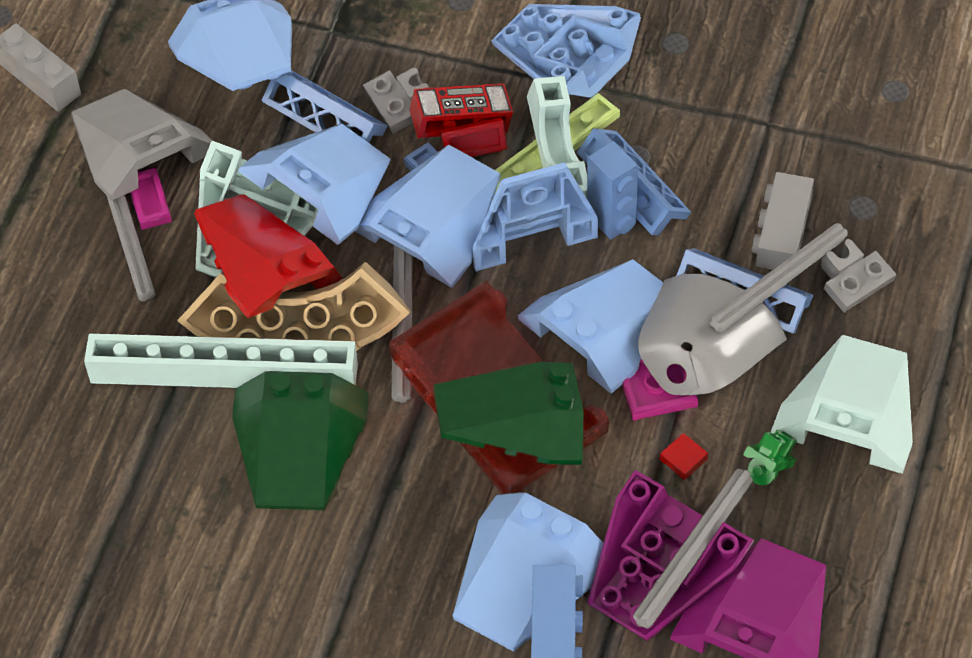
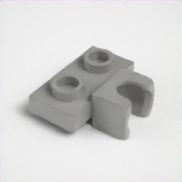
M411 68L396 77L397 81L389 70L363 85L365 92L388 125L392 134L413 123L409 109L414 89L429 88L426 83L422 84L417 68Z
M850 239L844 242V247L840 252L841 258L837 257L834 252L828 251L821 261L822 269L831 278V280L826 282L824 290L844 313L894 281L897 275L877 251L863 258L864 254Z

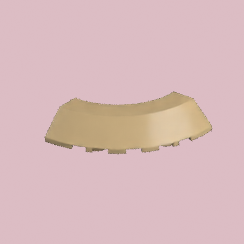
M364 262L346 278L327 287L305 292H282L271 310L250 318L244 315L228 295L224 286L227 281L222 271L177 321L198 337L355 341L357 351L388 333L411 311L393 287L370 265Z

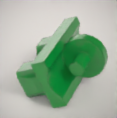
M776 430L775 433L765 432L759 444L749 445L743 455L747 458H753L749 463L748 471L755 484L768 485L777 478L778 471L793 467L796 458L789 454L797 439L783 430Z

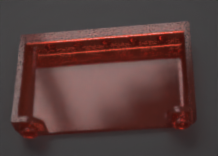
M485 281L390 341V354L393 361L403 371L404 376L436 415L437 411L433 393L434 384L526 363L544 362L506 318L505 306H507V300L504 294L499 289L494 290L488 281ZM587 405L583 408V449L608 433L609 419L600 407L595 408L592 405ZM460 443L502 494L517 493L560 465L537 462V456L517 452L516 456L505 454V448L485 444L484 448Z

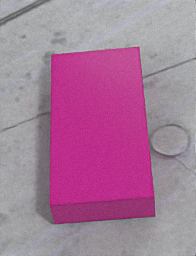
M152 168L138 172L139 188L131 191L130 194L141 230L172 222L157 169Z

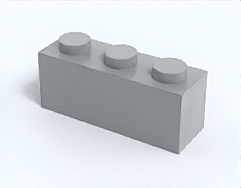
M17 23L0 34V65L57 112L81 95L76 71Z
M776 172L774 183H767L764 202L769 204L767 209L761 208L758 227L763 229L761 235L755 234L752 246V253L757 254L756 267L773 270L800 250L812 199L813 178Z

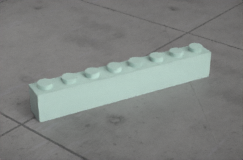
M89 334L84 360L90 383L237 388L265 371L334 373L356 385L358 367L355 341Z

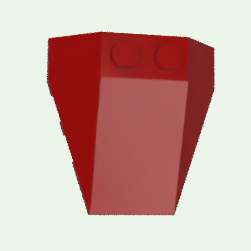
M245 194L198 208L194 212L207 245H212L216 254L215 265L217 269H222L227 281L224 285L226 291L247 318L271 310L282 292L309 282L317 290L343 279L314 242Z

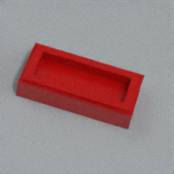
M501 117L440 130L443 148L450 145L470 157L508 150L504 123Z

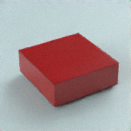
M684 433L660 453V461L684 480L708 460V452Z

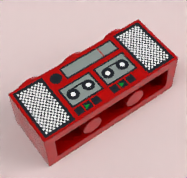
M505 84L414 89L409 109L417 138L441 137L440 130L498 117L503 119L505 132H508L513 114Z

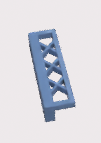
M292 70L282 74L277 79L271 80L261 100L314 132L325 130L322 116L330 113L335 115L337 125L343 124L349 129L356 127L363 131L361 138L368 143L373 135L383 136L388 126ZM280 84L287 88L290 99L283 103L273 99ZM307 99L311 102L314 114L304 117L300 113L298 102Z
M593 128L577 151V154L588 164L589 155L614 141L638 165L636 219L651 235L659 236L671 219L686 220L692 212L617 131Z
M695 248L686 249L677 276L686 274L689 265L699 268L702 274L709 276V273L717 275L715 277L717 279L725 278L737 287L740 284L748 288L764 277L762 274ZM786 284L771 295V297L778 299L777 301L771 303L768 297L764 302L777 319L778 317L773 306L782 302L796 306L790 324L779 320L783 330L795 333L804 308L810 306L813 294Z

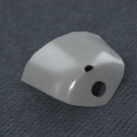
M681 274L664 280L661 290L640 331L638 339L640 357L652 376L666 392L673 395L711 393L736 380L787 340L779 320L762 302L725 331L716 332L714 327H711L709 324L712 315L745 290L727 281L705 274ZM685 342L690 343L692 351H686L681 345ZM671 364H679L685 369L686 380L683 383H674L668 378L667 368Z

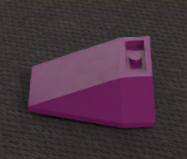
M634 470L616 497L587 604L642 639L649 641L733 573L754 541L723 522L653 625L648 629L638 626L633 618V614L703 515L669 496L664 486Z
M761 538L747 551L733 573L683 612L671 635V640L702 654L708 643H711L744 658H818L826 565Z

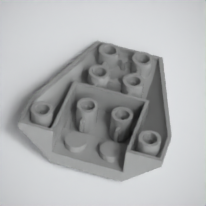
M122 89L72 111V118L94 182L111 201L139 188L138 169L178 151H181L191 163H195L205 158L212 141L202 129L126 89Z

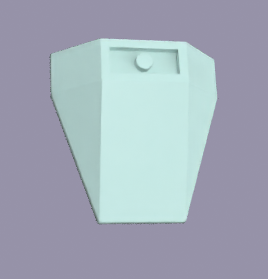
M842 335L781 404L771 433H775L776 430H783L796 438L797 443L804 444L807 433L810 431L872 449L869 464L903 474L913 443L907 353Z

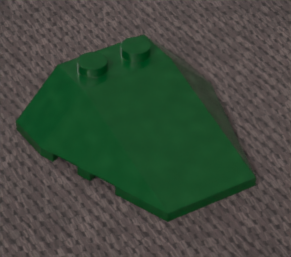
M526 363L434 384L433 393L441 438L484 448L485 444L505 448V454L516 456L517 452L537 456V462L544 464H582L583 407L573 363Z
M265 371L235 389L232 419L256 508L325 510L341 477L342 468L347 458L351 457L359 433L363 432L366 426L369 399L367 391L334 373Z

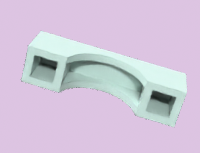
M565 77L536 78L531 84L527 100L542 167L546 168L565 162L587 198L584 161H579L576 157L571 141L569 124L571 103Z

